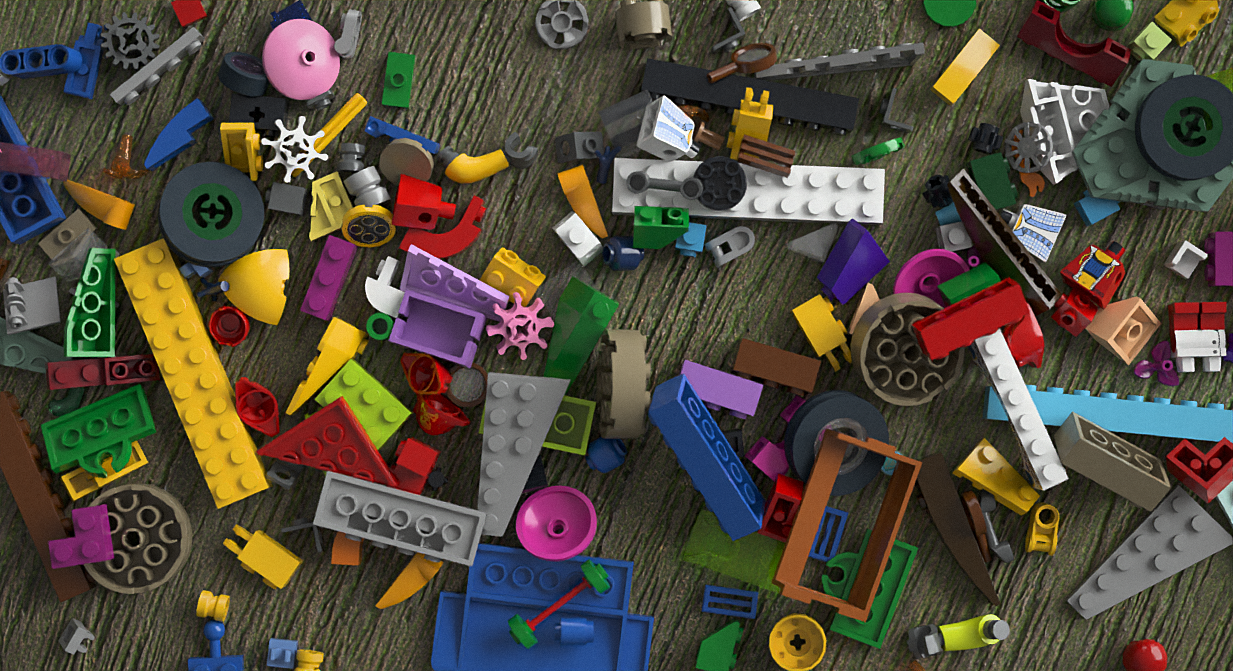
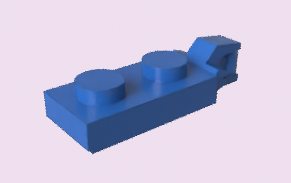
M88 22L85 36L80 35L78 41H75L74 49L82 55V65L76 72L68 73L64 93L87 99L93 98L104 51L100 49V45L104 43V40H100L102 26Z
M370 116L365 128V132L375 138L389 135L390 142L399 138L418 141L426 152L428 150L433 154H437L440 148L437 142Z

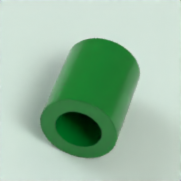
M375 313L367 321V332L374 339L381 341L389 340L395 320L390 315Z

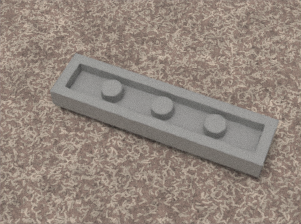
M195 27L191 28L110 94L111 97L121 106L132 104L139 98V92L146 87H153L160 81V75L167 70L170 72L181 64V58L188 53L192 55L202 47L201 42L205 38Z

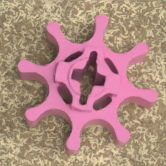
M515 292L513 294L515 304L511 309L503 310L497 303L493 304L492 308L495 314L500 315L502 318L497 325H487L486 331L489 336L494 334L503 335V340L496 346L500 355H503L509 346L516 345L519 347L518 354L520 358L525 360L527 358L525 348L528 344L538 343L541 348H547L545 339L539 337L538 333L544 327H554V322L551 317L544 319L536 317L537 312L544 307L540 298H536L533 305L523 307L521 306L522 299L519 293Z

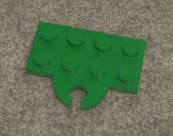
M141 384L41 424L51 468L56 474L80 464L87 473L99 478L107 477V472L102 468V462L106 458L113 457L111 466L118 473L129 462L132 453V442L156 433L145 390Z
M866 529L857 553L848 551L838 553L825 563L830 568L837 566L843 570V577L836 582L831 581L828 575L821 574V582L826 594L848 601L872 533L871 529ZM895 539L866 622L839 614L835 610L829 630L880 649L918 548Z

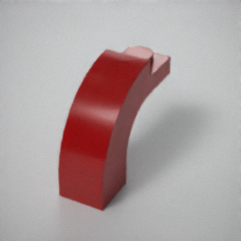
M474 195L460 223L449 232L433 234L420 228L409 227L399 248L408 253L409 247L412 244L440 260L461 254L471 247L482 233V230L474 226L475 221L481 222L487 208L483 207L485 201Z

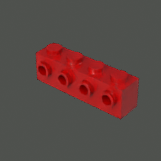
M1008 277L911 325L922 353L931 360H938L946 357L950 351L958 347L963 348L971 345L973 340L981 336L994 334L998 331V328L1006 324L1019 322L1022 316L1030 312L1019 283Z

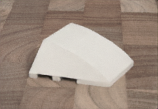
M1031 79L1026 80L1020 113L1023 123L1033 122L1042 125L1047 129L1052 138V155L1047 165L1041 169V172L1053 185L1078 169L1072 150L1104 109H1109L1105 89L1077 85H1058V83L1054 82L1043 83ZM1029 127L1030 137L1036 129L1035 127ZM1039 132L1036 138L1040 140L1043 139L1044 136L1041 132ZM1045 142L1041 144V150L1046 151L1047 146ZM1039 154L1037 156L1039 162L1043 160L1045 155Z

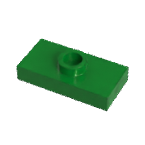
M388 52L382 106L409 109L416 60L415 55Z

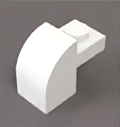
M388 256L386 261L381 260L377 268L376 275H379L378 280L367 277L365 291L373 307L392 317L400 318L401 314L398 311L405 292L390 286L400 261Z

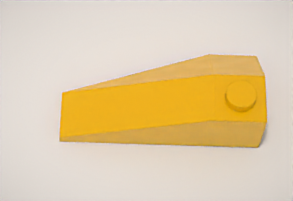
M333 317L317 347L321 354L319 357L315 356L313 361L310 362L306 372L308 378L306 381L302 380L298 386L286 414L290 416L295 415L337 375L350 359H355L358 353L362 355L369 344V340L366 339L368 333L340 318Z

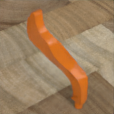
M1015 135L1013 141L1019 142L1020 140ZM1012 145V151L1017 150V146ZM1019 154L1014 155L1016 159L1020 156ZM1025 158L1019 164L1023 168H1025ZM1019 171L1020 180L1028 187L1030 197L1035 196L1036 190L1039 192L1043 191L1045 181L1042 176L1035 172L1023 173Z

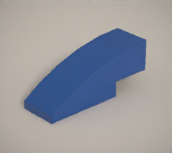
M198 98L192 101L159 134L144 163L148 170L154 171L197 143L192 133L214 119L203 101Z

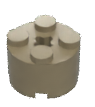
M625 0L620 3L621 8L615 12L620 47L624 48V43L629 44L630 49H646L660 46L659 40L666 38V43L672 40L669 7L663 0H647V2L636 3V0Z

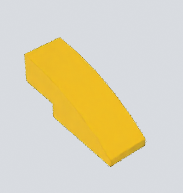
M978 29L930 90L949 106H952L1000 45L981 29Z
M137 441L132 442V453L129 462L118 473L111 466L113 457H108L102 462V468L107 472L106 478L93 477L82 467L62 476L60 480L72 503L146 465L148 461Z

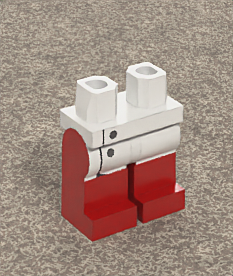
M1181 302L1168 304L1171 358H1176L1178 372H1195L1194 358H1203V372L1220 371L1221 357L1226 356L1224 331L1226 302Z

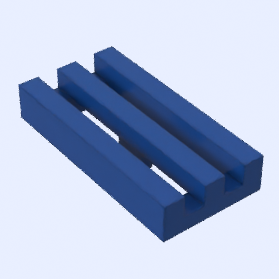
M828 506L825 507L808 557L827 562L836 555L848 512ZM826 512H829L830 516L817 554L814 553ZM836 515H839L841 517L829 556L826 557L824 553Z
M705 584L701 611L755 619L759 592ZM710 591L748 596L752 597V602L709 595ZM708 602L751 607L750 612L709 607Z

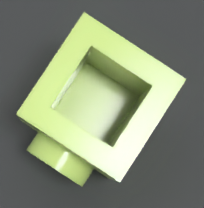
M1151 22L1135 36L1127 47L1132 50L1131 54L1139 61L1142 59L1154 60L1172 39Z

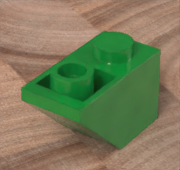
M635 206L633 248L661 249L689 231V208Z
M732 619L701 638L695 660V668L706 671H728L729 669H734L737 654L733 653L735 643L740 644L743 634V628L739 627V620Z

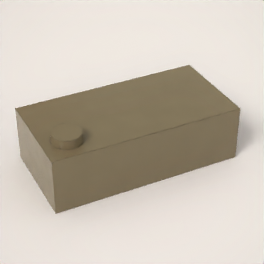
M1073 411L1054 434L1062 464L1125 497L1137 508L1143 507L1152 512L1171 489L1162 460Z

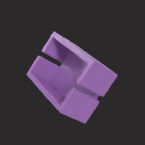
M406 289L398 313L408 318L407 323L402 319L396 318L388 341L394 345L419 353L429 354L437 359L470 369L478 347L473 342L474 340L480 341L487 317L482 313Z
M688 360L683 361L679 375L685 374L699 398L705 401V407L720 411L722 406L730 409L729 415L746 419L747 415L754 416L763 388L762 384Z

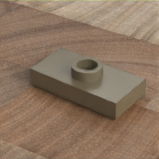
M78 208L38 244L55 264H59L98 229L84 212Z

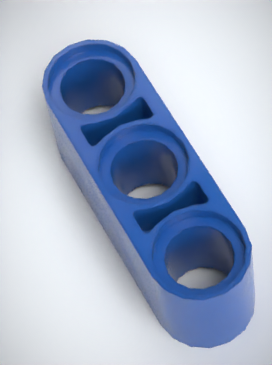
M60 44L9 50L0 57L1 71L21 79L73 73L79 70L82 65V55L79 51ZM67 55L66 61L63 63V58Z

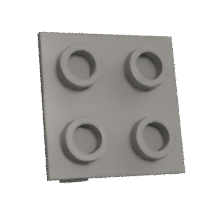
M14 277L7 279L4 285L5 289H3L8 335L61 323L56 277L21 284Z

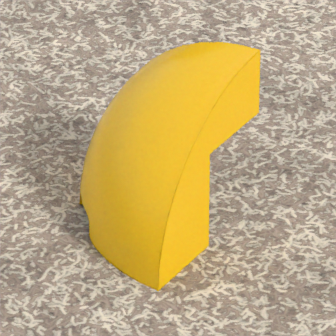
M283 249L263 250L251 253L233 262L218 279L219 282L227 281L229 283V290L224 292L226 297L238 309L250 317L268 324L278 325L286 302V296H284L283 291L286 279H289L288 252Z

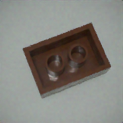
M741 338L739 339L730 370L735 371V376L750 381H752L753 377L762 379V385L776 389L780 384L788 387L786 392L804 396L805 392L812 393L821 361Z

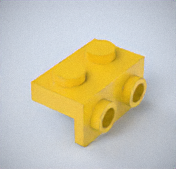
M1172 0L1154 18L1155 22L1172 34L1176 39V43L1182 47L1187 42L1192 41L1201 28L1216 18L1219 7L1217 0Z
M221 123L220 132L225 164L241 172H250L251 180L257 181L258 172L263 171V156L258 155L261 140L260 134H255L254 123Z
M501 248L492 258L479 281L508 295L509 301L515 304L513 294L518 292L522 299L521 306L527 307L546 276L537 267L521 260L513 251Z

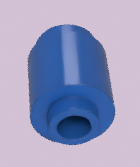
M560 618V623H555V640H560V645H586L587 642H593V620L587 621L586 618Z

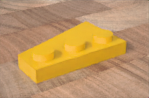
M985 438L975 445L952 472V474L959 478L963 476L972 481V486L979 490L985 489L994 495L996 501L1021 516L1027 513L1040 497Z

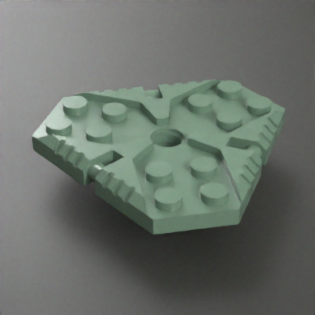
M1148 59L1140 60L1109 101L1112 104L1109 109H1104L1072 150L1073 157L1091 198L1145 204L1146 201L1154 202L1153 206L1198 212H1208L1233 179V160L1227 167L1211 176L1191 181L1175 180L1160 174L1146 162L1139 151L1135 138L1136 116L1146 96L1157 86L1170 79L1183 75H1197L1193 65ZM1183 109L1179 112L1181 117L1195 114L1194 120L1200 117L1203 119L1199 113L1190 109ZM1120 111L1127 115L1124 121L1117 117ZM1193 121L1188 124H1185V126L1188 127L1186 135L1191 132H1194V130L1191 129ZM1185 136L1181 138L1176 137L1185 146L1196 147L1200 144L1197 138L1191 141H1183ZM1149 182L1156 183L1155 191H1148Z

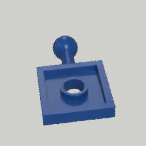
M214 619L208 621L204 625L203 633L210 640V656L189 657L188 671H244L243 655L221 656L220 639L225 634L224 624Z

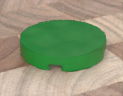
M923 0V8L926 16L934 24L946 28H954L962 25L972 16L976 8V0Z
M902 137L892 139L852 155L851 159L855 166L863 165L883 158L892 151L898 152L905 145Z

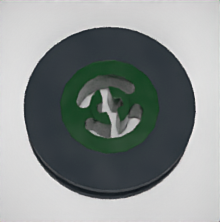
M1202 75L1175 77L1153 89L1140 105L1135 121L1137 146L1146 162L1160 174L1181 181L1202 179L1216 174L1227 167L1233 160V93L1219 81ZM1183 109H1190L1199 113L1203 119L1200 117L1194 120L1195 114L1181 117L1179 112ZM1193 121L1191 129L1194 130V132H1191L1186 135L1188 127L1185 126V124H1188ZM1185 136L1183 141H1191L1197 138L1200 144L1196 147L1185 146L1176 137L1181 138Z
M218 162L197 163L178 172L165 187L158 210L160 232L169 248L183 260L202 267L226 266L245 256L255 244L264 221L263 201L252 180L240 170ZM206 200L201 205L198 222L203 227L201 228L193 218L192 207L197 202ZM223 203L229 211L230 222L225 228L217 230L216 228L221 224L224 217ZM209 210L213 211L214 219L209 218Z

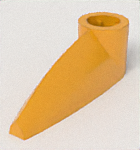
M583 164L557 173L564 194L574 212L600 238L608 237Z
M64 179V187L83 209L108 225L124 230L127 229L135 204Z
M417 552L375 606L383 609L406 600L430 581L444 562L441 560L440 562H434L424 559L425 554Z

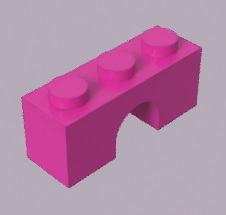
M796 395L780 416L789 424L793 414L806 401ZM761 436L745 455L748 460L774 482L778 473L785 475L789 470L784 451V441L771 443Z

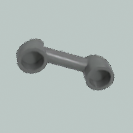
M636 171L631 173L626 181L628 189L636 194L650 188L681 192L684 198L694 200L703 191L701 181L695 177L687 178L684 181L650 178L647 173Z
M982 491L979 494L978 503L986 524L987 533L985 536L989 549L1004 563L1014 561L1008 541L998 542L988 513L996 510L994 498L990 492Z

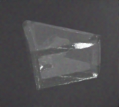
M835 222L788 242L784 246L787 251L822 264L825 261L838 226Z
M88 227L48 264L68 283L80 278L89 248L107 249L108 247Z

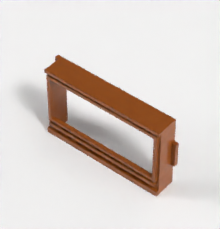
M826 428L804 489L802 500L771 582L781 588L779 594L810 604L811 599L837 607L836 612L866 622L922 462L895 453L897 447L866 437L864 442ZM849 443L896 460L897 463L848 601L800 586L798 583Z

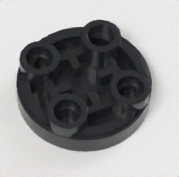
M715 156L705 160L698 166L693 176L699 179L703 185L702 194L697 200L704 207L714 211H725L735 207L742 200L747 189V178L743 168L737 161L724 156Z

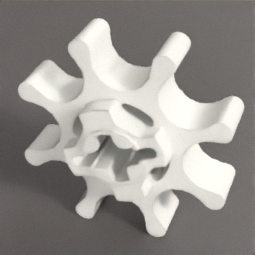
M303 116L298 117V126L292 131L286 130L280 119L275 120V125L280 129L279 138L276 141L262 138L260 141L262 145H271L275 150L274 158L264 163L265 168H270L275 163H282L286 168L283 181L287 183L291 180V172L296 168L303 169L307 178L313 179L314 174L308 168L309 161L315 157L322 160L328 159L327 154H319L313 147L314 141L325 135L324 131L319 130L313 136L306 135L303 131V124L306 119ZM291 135L290 139L284 141L285 137ZM303 138L307 141L308 147L304 144ZM298 142L297 147L305 150L306 154L295 153L294 157H291V151L282 148V145L288 146ZM280 152H283V154L286 157V160L282 158ZM303 157L305 158L304 161L297 164L298 160L302 159Z

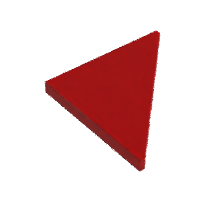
M343 396L256 451L261 456L265 455L281 461L344 474L369 482L389 485V487L393 488L399 484Z

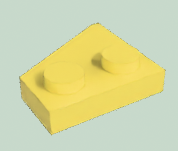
M337 171L312 182L311 230L309 232V238L312 242L340 230L343 215L349 209L354 208Z

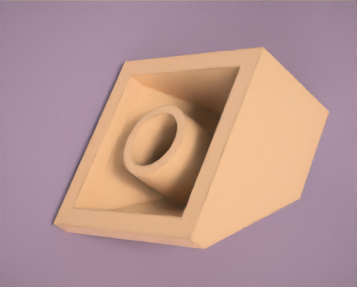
M1136 296L1108 304L1104 310L1099 308L1094 319L1085 329L1098 343L1125 364L1130 365L1162 323L1141 298Z

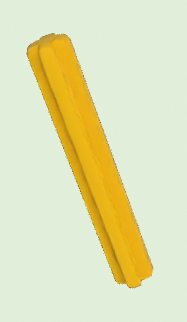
M356 93L321 129L325 135L317 138L313 144L314 150L317 153H320L367 105V101L360 94ZM301 150L299 153L306 154V151ZM303 157L302 159L298 160L297 164L304 161L305 158ZM296 168L291 172V175L297 177L303 169Z

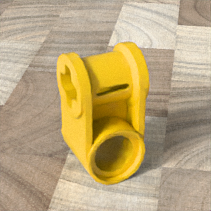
M1039 502L1032 507L1030 512L1029 528L1025 539V551L1029 553L1032 550L1047 552L1048 555L1054 556L1057 546L1059 512L1054 506L1045 502ZM1043 509H1049L1051 512L1050 519L1046 522H1040L1039 514Z

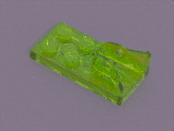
M700 508L682 559L688 563L692 562L780 593L781 588L771 582L785 543L758 534V530L733 541L728 533L722 531L719 519L715 513Z

